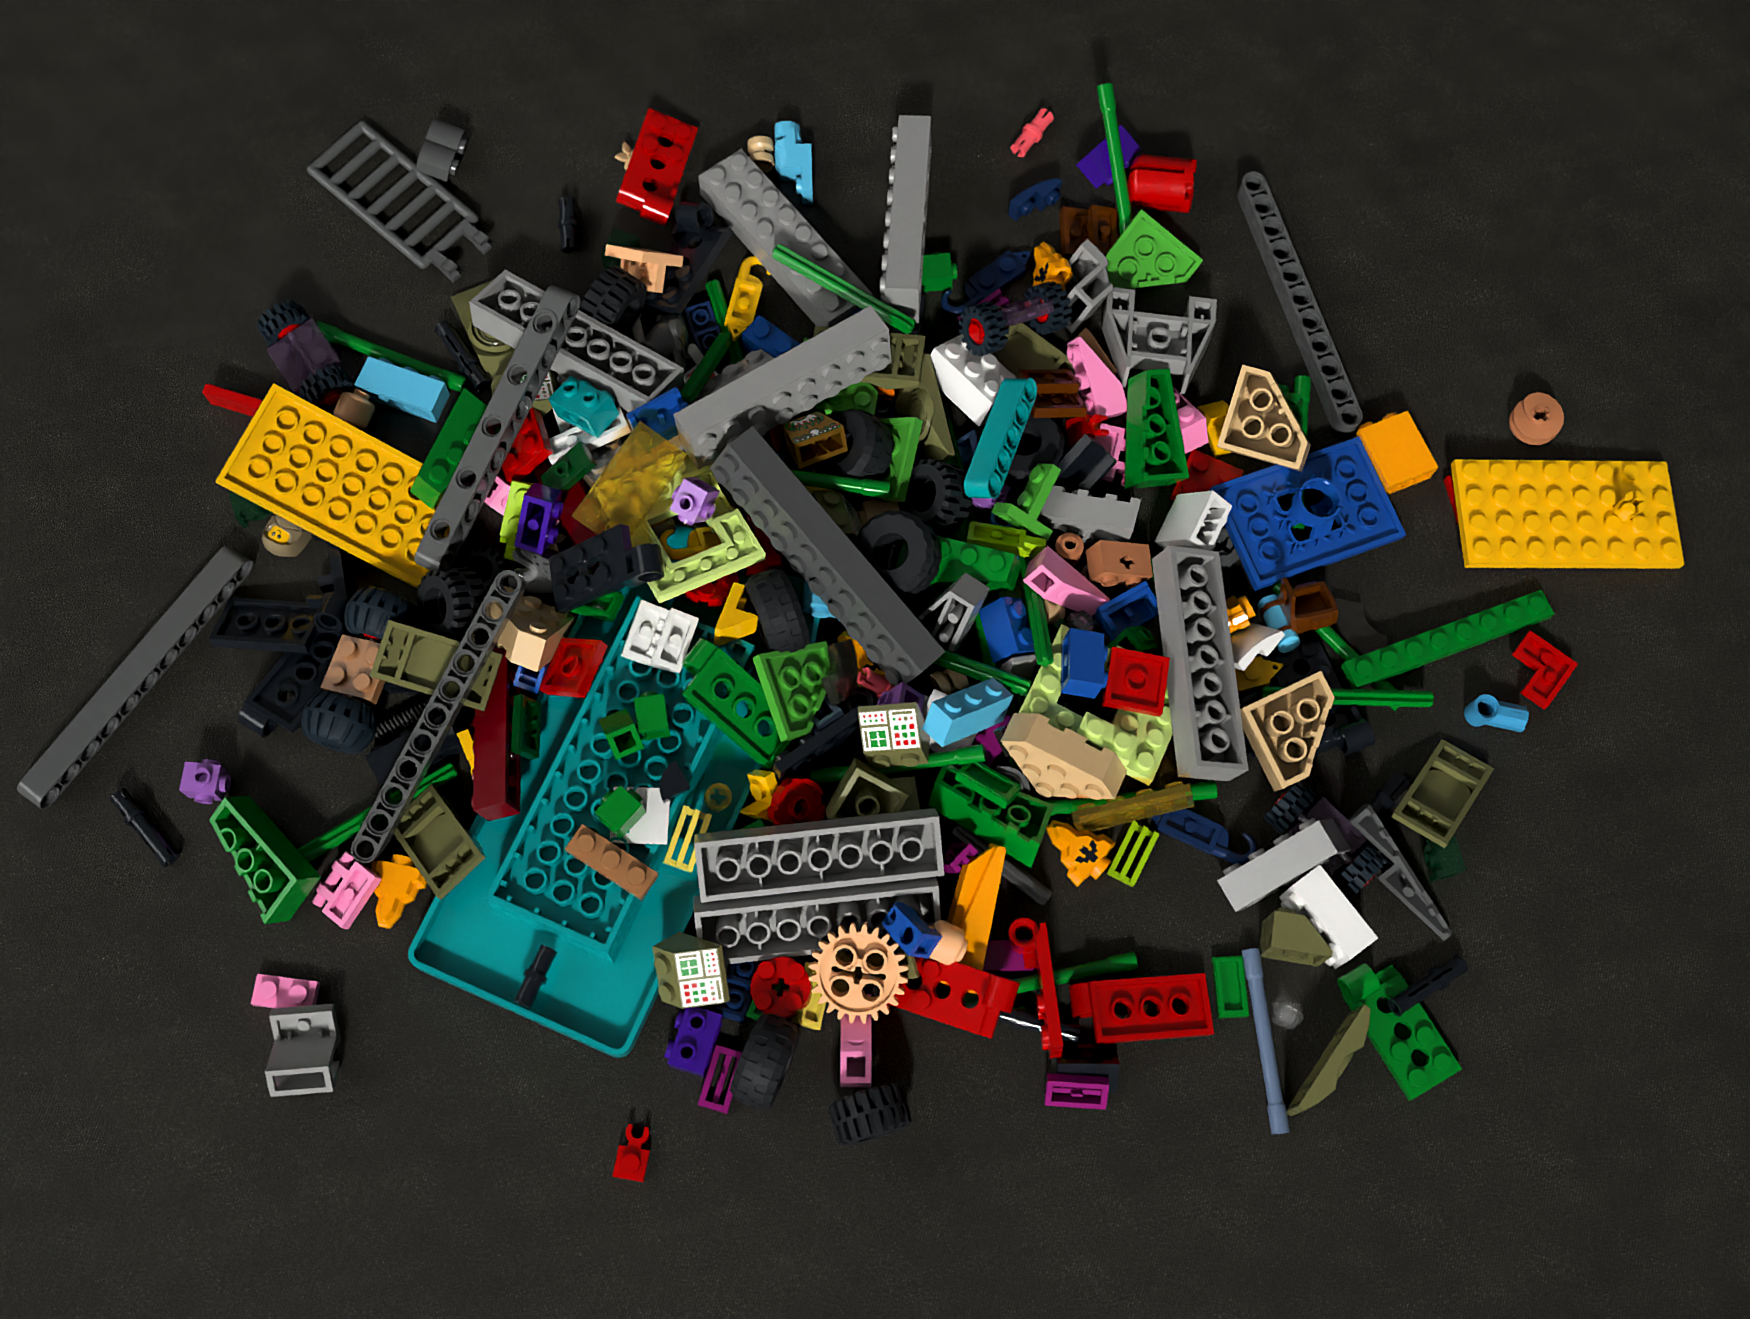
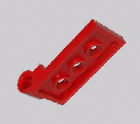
M648 108L615 202L640 211V217L665 226L698 128ZM667 138L672 146L664 147L659 143L658 139ZM659 160L663 163L664 168L655 169L650 161ZM650 182L654 184L656 191L645 190L643 183Z
M1019 918L1009 928V944L1016 953L1023 954L1025 969L1037 968L1040 994L1036 995L1038 1020L1044 1019L1045 1024L1041 1026L1040 1032L1042 1050H1048L1049 1059L1062 1057L1063 1039L1046 923H1040L1038 928L1033 920ZM1021 930H1026L1031 933L1032 939L1028 942H1021L1015 935Z
M915 957L919 974L922 976V984L915 990L909 986L908 982L899 984L905 989L904 995L895 994L899 1000L898 1005L895 1007L992 1039L1000 1012H1012L1020 983L956 961L951 965H945L931 958ZM942 981H946L950 986V994L945 999L939 998L936 993V987ZM971 990L975 991L979 997L978 1004L974 1008H968L964 1002L965 994Z
M1205 973L1089 981L1069 986L1072 1017L1093 1018L1096 1044L1210 1036L1214 1034ZM1175 998L1181 999L1185 1003L1186 1010L1184 1014H1178L1173 1010L1172 1002ZM1146 1000L1152 1001L1157 1007V1013L1154 1017L1148 1016L1144 1012L1143 1004ZM1116 1003H1123L1127 1007L1128 1016L1126 1019L1116 1016L1114 1012Z

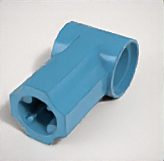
M1483 694L1465 707L1464 717L1470 725L1475 727L1489 725L1522 732L1525 730L1526 723L1528 722L1529 711H1527L1526 706L1498 701L1494 696ZM1478 706L1484 709L1486 715L1479 712Z

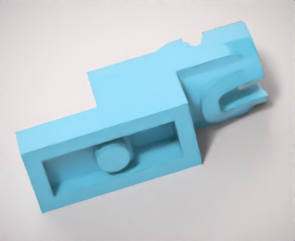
M792 121L777 122L775 124V170L781 181H796V194H802V205L813 204L811 144H803L800 126Z

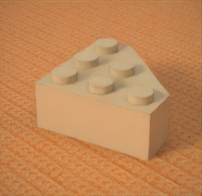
M1242 364L1217 447L1303 472L1311 444L1274 375L1269 371Z
M504 586L507 592L514 591V589ZM522 596L496 646L502 649L505 648V657L510 662L538 672L552 660L561 638L568 637L577 616L568 612L565 614L555 611V606L551 607L543 604L537 597ZM495 602L490 606V615L494 619L502 615L503 607L499 602Z
M1322 671L1240 709L1243 730L1274 792L1284 789L1310 775L1313 766L1312 761L1324 732V724L1335 698Z
M1039 713L1013 714L1001 742L1040 796L1046 798L1067 797L1070 799L1092 798L1095 800L1116 798L1127 770L1114 751L1103 747L1100 751L1086 744V737L1068 728L1061 731L1049 725V718Z

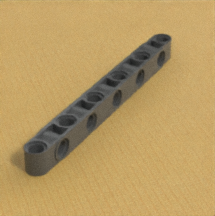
M550 285L545 291L421 540L414 558L417 565L430 571L451 568L566 338L567 332L580 307L581 299L579 295L556 285ZM550 323H553V324H552V327L550 328V330H548V331L545 332L546 327H547ZM527 374L526 379L520 383L522 376ZM501 425V430L495 434L496 428ZM476 476L475 482L470 486V480ZM450 527L448 536L444 538L446 529Z

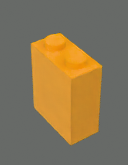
M1408 411L1400 414L1392 412L1383 417L1382 421L1374 424L1370 421L1362 424L1357 429L1358 431L1354 438L1360 437L1387 495L1431 478L1438 468Z

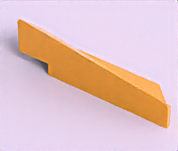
M994 843L989 844V848L978 856L968 858L970 861L966 865H962L947 918L948 923L964 930L965 939L968 940L967 950L959 963L983 970L1006 854L1005 847ZM946 981L940 982L942 984L949 986V984ZM973 990L968 991V992H970V993L977 994V993H976L975 991H973Z

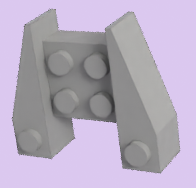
M1113 287V290L1105 299L1102 331L1122 386L1126 387L1130 369H1170L1171 374L1181 375L1180 394H1185L1210 342L1216 323L1217 299L1190 296L1184 317L1134 311L1135 290Z

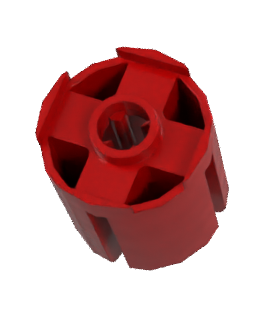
M1145 154L1137 156L1130 165V174L1128 176L1127 185L1130 204L1136 208L1189 213L1194 192L1193 173H1196L1197 159Z

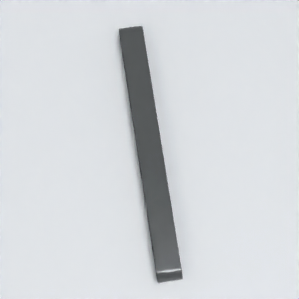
M1259 172L1246 173L1237 193L1238 201L1330 426L1337 436L1342 438L1350 437L1362 421L1361 408L1267 181ZM1304 324H1309L1312 328H1308ZM1313 347L1321 349V352L1316 351ZM1323 371H1328L1331 375H1326ZM1332 394L1340 396L1341 399H1336ZM1342 418L1349 419L1351 423H1346Z
M230 545L222 547L21 779L17 786L18 793L40 809H46L51 806L249 575L253 568V561Z
M504 570L496 576L352 843L351 854L358 862H371L384 853L525 591L526 580L520 573ZM509 576H514L518 584L517 588L512 592H507L504 588V580ZM495 602H499L503 607V613L497 619H494L489 611L490 606ZM481 628H484L489 634V639L484 645L478 644L475 639L476 632ZM466 655L472 656L475 663L473 669L469 672L465 671L461 666L462 658ZM452 681H455L460 686V693L455 698L451 697L447 692V686ZM438 707L446 713V719L442 724L436 723L433 719V712ZM423 734L428 735L432 743L427 751L419 746V738ZM407 761H413L417 766V773L414 777L408 776L405 772L404 767ZM393 787L399 788L403 793L400 803L394 802L390 797ZM379 814L385 815L388 819L389 824L386 829H381L376 824V818ZM365 840L370 841L374 846V852L371 856L366 855L362 850V844Z

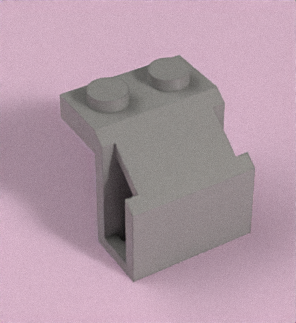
M1088 239L1079 246L1068 261L1074 274L1069 280L1074 288L1066 297V299L1070 298L1071 301L1068 307L1079 298L1087 305L1074 323L1071 321L1067 322L1066 328L1071 333L1093 315L1113 290L1112 283L1109 285L1106 270L1108 265L1107 258Z
M334 1004L271 1009L269 1018L275 1042L265 1069L270 1097L333 1092L340 1069L339 1061H333L339 1038Z

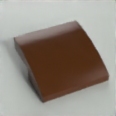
M1091 205L1088 210L1063 206L1059 211L1061 255L1063 258L1070 259L1079 246L1087 239L1105 256L1118 239L1116 208Z
M1070 369L1019 370V378H1033L1037 384V396L1031 410L1033 418L1085 417L1087 406L1078 395L1080 383Z

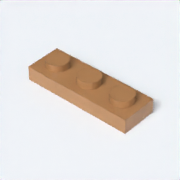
M584 824L580 826L565 847L567 853L641 901L659 876L658 872Z

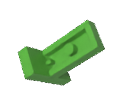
M1037 463L1029 475V481L1024 491L1017 499V506L1012 503L996 502L991 512L1015 528L1026 530L1027 535L1047 539L1048 541L1053 530L1037 521V518L1061 469L1054 464Z

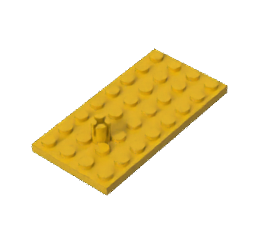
M273 383L217 477L216 483L417 589L419 584H421L422 577L426 576V573L430 571L417 565L414 560L415 553L439 505L438 503L431 509L410 492L423 463ZM450 527L446 529L444 538L448 536Z
M1455 459L1451 463L1465 568L1679 569L1685 565L1667 461Z

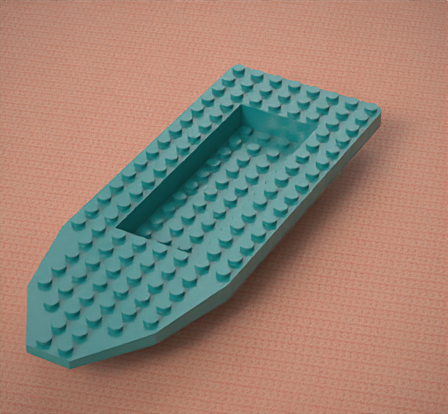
M781 443L778 453L784 457L785 463V445ZM675 515L673 517L677 529L673 535L667 538V544L673 549L686 548L687 538L694 529L682 525V521L677 518L678 515ZM670 558V560H671L672 563H676V562H678V561H681V560H673V559ZM746 569L736 571L739 576V584L745 585L749 580V577H746ZM788 576L802 609L804 579ZM648 583L635 588L625 586L616 590V592L622 593L625 599L614 622L579 614L567 638L601 640L608 645L590 690L585 698L546 695L542 691L539 692L536 700L542 702L539 758L533 760L521 756V813L493 821H487L477 814L469 832L479 842L486 858L442 900L435 896L408 951V959L420 971L616 1058H622L630 1054L659 994L652 946L677 932L687 934L694 919V896H700L696 863L691 873L663 863L683 805L712 815L706 833L735 830L742 816L739 811L746 807L752 795L747 774L755 769H764L694 708L681 694L695 677L684 666H682L680 673H675L620 656L641 600L667 610L674 608L699 618L687 654L700 638L712 644L714 643L715 627L724 605L708 607V602L700 600L697 604L689 600L684 594L659 604ZM747 601V605H746V608H745V612L751 613V610H750V607H749V604H748V601ZM803 612L810 637L808 644L817 643L821 618H816L811 613ZM758 629L750 635L721 646L714 645L722 649L761 684L752 658L758 654L767 653ZM720 681L715 686V694L717 697L723 698L727 693V687ZM646 692L664 694L671 737L642 741L643 749L616 760L599 719L627 708L638 732L634 698H638ZM743 700L736 707L737 714L740 717H744L748 713V705ZM764 719L758 724V732L762 736L769 732V724ZM676 761L690 786V790L670 800L667 844L627 843L624 838L613 837L610 839V829L599 821L595 814V811L602 805L601 800L604 795L620 785L625 790L627 787H634V791L638 787L659 788L662 774L670 764ZM687 815L671 859L677 860L692 818L690 815ZM698 819L683 860L685 864H688L693 851L695 834H699L703 822L701 819ZM582 824L610 842L614 840L623 841L624 843L613 844L658 872V878L642 901L565 851V847ZM540 945H545L557 951V954L546 975V978H548L546 984L541 985L531 1008L528 1009L516 1004L514 999L525 978L523 975L525 969H529Z

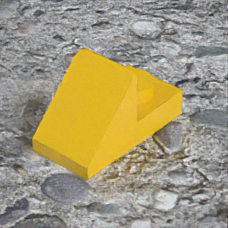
M1224 400L1197 407V410L1206 417L1208 442L1214 457L1233 453L1217 447L1229 409V405Z
M733 582L715 627L714 645L721 646L756 631L758 616L745 612L748 598L744 597L745 585Z
M755 769L747 774L750 791L755 801L741 809L739 813L756 820L761 819L766 824L774 825L773 821L768 818L767 810L778 787L775 774L772 771Z

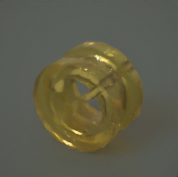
M723 783L712 784L704 794L705 805L712 811H723L732 801V792ZM714 790H719L720 795H725L726 800L723 799L721 801L722 805H717L716 800L710 799V794L713 795L715 793Z

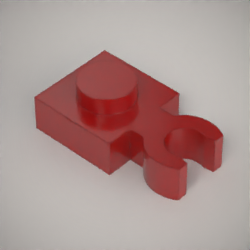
M1095 414L1066 420L1068 448H1072L1084 434L1094 439L1095 436L1108 435L1109 430L1100 429L1101 422L1107 420V416Z
M629 1124L626 1128V1138L629 1143L628 1146L619 1145L612 1177L644 1183L651 1151L642 1149V1146L650 1137V1128L645 1127L642 1137L634 1138L632 1134L634 1125Z

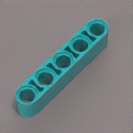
M1005 378L1002 381L965 476L964 492L967 497L995 499L1000 495L1036 400L1037 384L1033 378Z

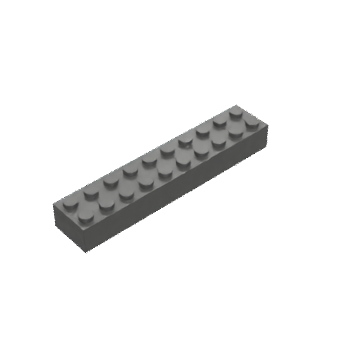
M753 426L725 447L709 468L713 472L715 479L726 487L732 494L734 501L750 515L754 525L762 529L770 539L773 547L785 556L791 568L803 577L808 583L810 590L821 598L827 605L831 615L838 618L847 629L849 636L862 646L868 658L880 667L891 684L895 686L901 682L908 684L945 653V650Z

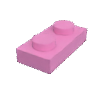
M257 974L251 1005L267 1008L316 1005L320 983L317 981Z

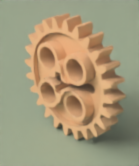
M852 922L848 932L840 925L838 927V936L832 931L828 932L829 943L824 940L819 941L818 945L823 952L814 950L812 956L819 960L809 964L810 969L817 971L808 978L809 981L818 983L813 987L812 993H822L818 1004L827 1001L829 1003L827 1013L832 1012L834 1009L839 1010L838 1020L846 1013L849 1014L850 1023H853L856 1015H860L861 1021L864 1024L868 1014H871L876 1021L879 1018L878 1010L888 1015L890 1012L888 1003L897 1006L899 1000L895 994L904 995L905 989L899 984L907 983L908 977L900 973L908 970L909 966L908 964L899 963V961L906 954L905 952H895L899 945L896 942L889 944L890 935L888 933L882 937L879 936L880 926L878 925L872 932L868 931L867 922L863 924L861 930H857L855 922ZM842 948L850 949L854 959L850 962L841 961L837 951ZM871 953H879L884 958V964L879 967L872 966L868 961V956ZM836 966L846 971L835 972L831 968ZM856 966L862 967V972L866 973L862 975L861 979H857L856 974L850 972L854 971ZM882 973L886 975V978L881 979L870 974ZM834 980H846L849 984V990L846 992L837 991L833 986ZM868 983L876 984L880 989V993L875 997H870L864 992L863 987Z

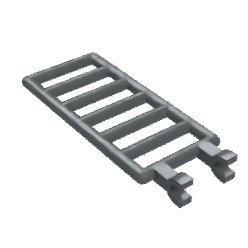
M360 121L307 167V172L419 268L425 269L433 263L454 283L461 274L456 270L458 268L457 264L442 255L443 252L462 235L470 240L484 255L492 248L487 242L489 240L488 236L473 226L478 222V215L432 176L416 171L417 164L366 121ZM363 133L372 140L367 147L331 178L321 171L322 168ZM381 148L391 156L349 194L339 186ZM398 164H401L409 171L368 209L357 201ZM417 179L427 186L421 194L386 225L375 217ZM436 194L446 202L405 240L394 233ZM454 210L465 218L425 255L421 256L413 249L419 241Z

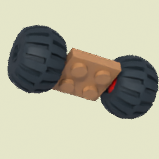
M363 587L353 594L347 602L344 614L345 626L354 637L342 634L320 687L324 691L313 696L304 707L302 713V731L308 739L329 749L347 754L362 752L369 746L376 733V714L371 707L361 701L377 704L385 681L370 677V673L388 620L417 628L418 625L416 607L409 600L394 592L377 587Z

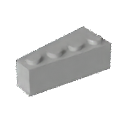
M1054 485L1037 521L1053 530L1052 534L1060 536L1064 533H1074L1082 539L1083 543H1096L1099 540L1129 543L1141 499L1131 497L1130 502L1117 501L1118 496L1113 494H1106L1104 498L1093 497L1089 491L1081 489L1066 493L1064 487Z
M1315 818L1309 819L1298 826L1301 831L1295 835L1290 836L1289 833H1286L1274 840L1275 846L1268 851L1261 848L1248 856L1250 861L1240 866L1239 863H1236L1223 871L1225 876L1217 881L1235 912L1244 910L1279 890L1278 887H1284L1302 878L1304 872H1310L1319 865L1327 864L1329 858L1333 855H1343L1350 851L1351 848L1333 819L1318 821Z

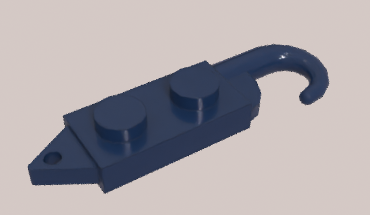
M1007 251L967 279L964 292L968 300L960 306L949 304L948 297L951 294V290H946L941 298L943 309L950 315L960 316L962 312H965V308L976 305L997 289L1004 290L1025 275V267L1031 252L1011 253Z
M1171 801L1168 804L1148 805L1145 807V810L1157 825L1156 830L1209 855L1213 854L1232 864L1239 863L1244 865L1250 861L1248 856L1257 851L1258 847L1255 839L1246 832L1242 836L1249 843L1247 853L1238 854L1228 849L1229 835L1224 826Z

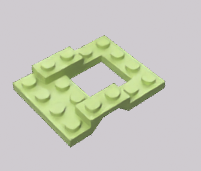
M687 453L675 456L596 488V495L609 516L611 527L619 524L629 526L632 548L642 544H657L660 546L664 577L657 581L647 582L659 604L765 560L763 548L739 509L730 506L722 493L718 481L709 469L711 465L698 470ZM697 477L720 490L714 503L716 506L711 518L706 520V523L712 533H717L722 544L672 563L651 525L678 515L669 510L673 503L672 495L675 489L681 485L684 478Z
M1061 624L1051 644L1054 661L1048 664V667L1041 665L1018 713H1039L1049 718V725L1061 731L1068 728L1086 737V744L1100 751L1103 747L1114 751L1126 768V775L1149 786L1155 777L1173 735L1167 684L1163 714L1160 717L1118 709L1110 724L1087 711L1082 717L1057 704L1061 695V642L1070 629ZM1108 648L1107 659L1104 663V671H1107L1110 648Z

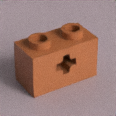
M1099 540L1086 550L1090 582L1101 583L1102 586L1106 587L1116 584L1125 585L1126 588L1131 589L1153 577L1148 544Z

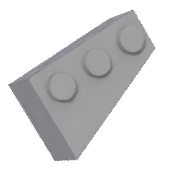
M965 573L918 612L915 617L944 650L957 653L962 647L990 588Z

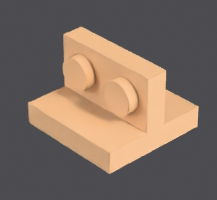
M606 244L605 256L620 258V268L645 283L647 291L663 293L666 265L682 267L683 256Z

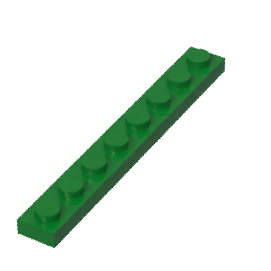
M1542 590L1345 661L1341 668L1352 689H1361L1550 619L1555 613Z

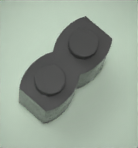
M434 118L419 153L416 171L446 182L450 174L455 176L460 161L456 159L458 153L463 155L467 145V139L463 138L465 130Z

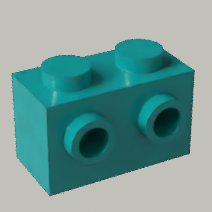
M571 375L548 398L559 418L596 438L619 415L614 404L615 399L608 391H600L594 388L588 381H580Z

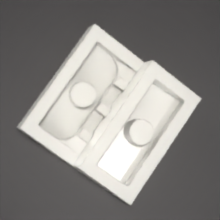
M641 600L620 656L658 669L680 673L683 666L682 661L688 652L699 618L674 608L667 610Z
M1250 622L1249 626L1230 633L1235 668L1244 671L1257 654L1268 656L1284 637L1283 631Z

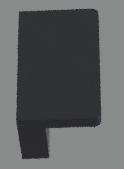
M1084 434L1058 463L1057 467L1061 471L1055 483L1064 487L1069 493L1078 489L1087 490L1090 493L1116 464L1117 460L1097 440Z
M1063 1044L1062 1057L1055 1058L1056 1074L1108 1077V1093L1117 1092L1120 1063L1116 1045Z

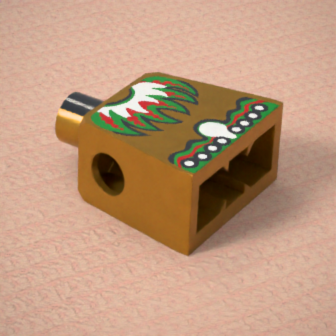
M814 412L803 417L794 416L783 425L787 449L799 469L848 451L844 426L821 412Z

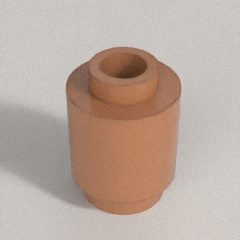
M1064 533L1056 540L1053 551L1072 567H1075L1080 561L1084 544L1078 535Z

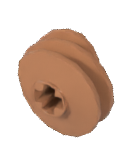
M1540 392L1526 396L1525 399L1515 406L1509 417V427L1513 435L1529 445H1542L1550 442L1559 433L1564 423V413L1557 400L1548 394Z

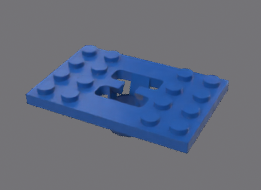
M1360 437L1309 453L1303 472L1274 465L1212 486L1209 490H1213L1232 505L1225 528L1254 591L1279 583L1282 578L1286 577L1288 580L1403 539L1406 536ZM1305 489H1317L1322 491L1324 498L1318 504L1310 506L1314 514L1308 512L1303 505L1301 491ZM1295 493L1292 497L1291 508L1288 511H1283L1277 501V497ZM1335 519L1338 525V529L1331 531ZM1299 523L1312 527L1309 539L1297 541L1291 531V527Z

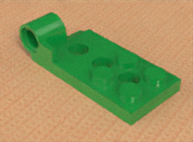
M700 638L682 661L685 669L695 677L681 694L694 708L760 766L770 770L775 763L774 759L785 750L791 740L780 741L762 685L722 649ZM720 681L727 687V693L723 698H719L715 694V686ZM741 700L745 701L748 705V713L744 717H740L736 711L737 704ZM763 719L769 724V732L765 736L760 735L758 732V724Z
M1363 963L1337 979L1338 986L1342 992L1341 995L1351 1011L1364 1004L1370 1008L1367 1036L1409 1101L1462 1070L1420 1003L1404 1012L1400 1017L1394 1015L1391 1011L1383 1013L1378 1009L1377 1000L1379 997H1385L1389 1000L1409 987L1402 975L1392 964L1375 974L1367 964ZM1397 1023L1407 1027L1409 1035L1406 1040L1396 1037L1394 1027ZM1414 1050H1420L1424 1053L1426 1058L1424 1066L1419 1067L1412 1062L1411 1054Z

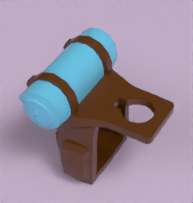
M1285 577L1281 579L1279 596L1276 594L1262 598L1258 603L1260 615L1267 627L1281 630L1285 634L1276 645L1279 652L1282 653L1290 652L1299 646L1300 639L1298 634L1328 627L1336 623L1338 619L1337 605L1324 581L1299 584L1292 589Z

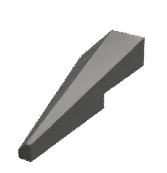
M1370 804L1362 805L1348 817L1339 830L1358 850L1362 851L1370 844L1387 860L1380 868L1382 872L1378 879L1441 939L1446 940L1451 936V930Z

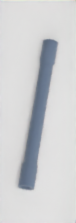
M1258 948L1247 949L1241 952L1245 977L1249 985L1260 1052L1271 1135L1289 1133L1287 1111L1282 1097L1263 983L1264 974L1260 950Z

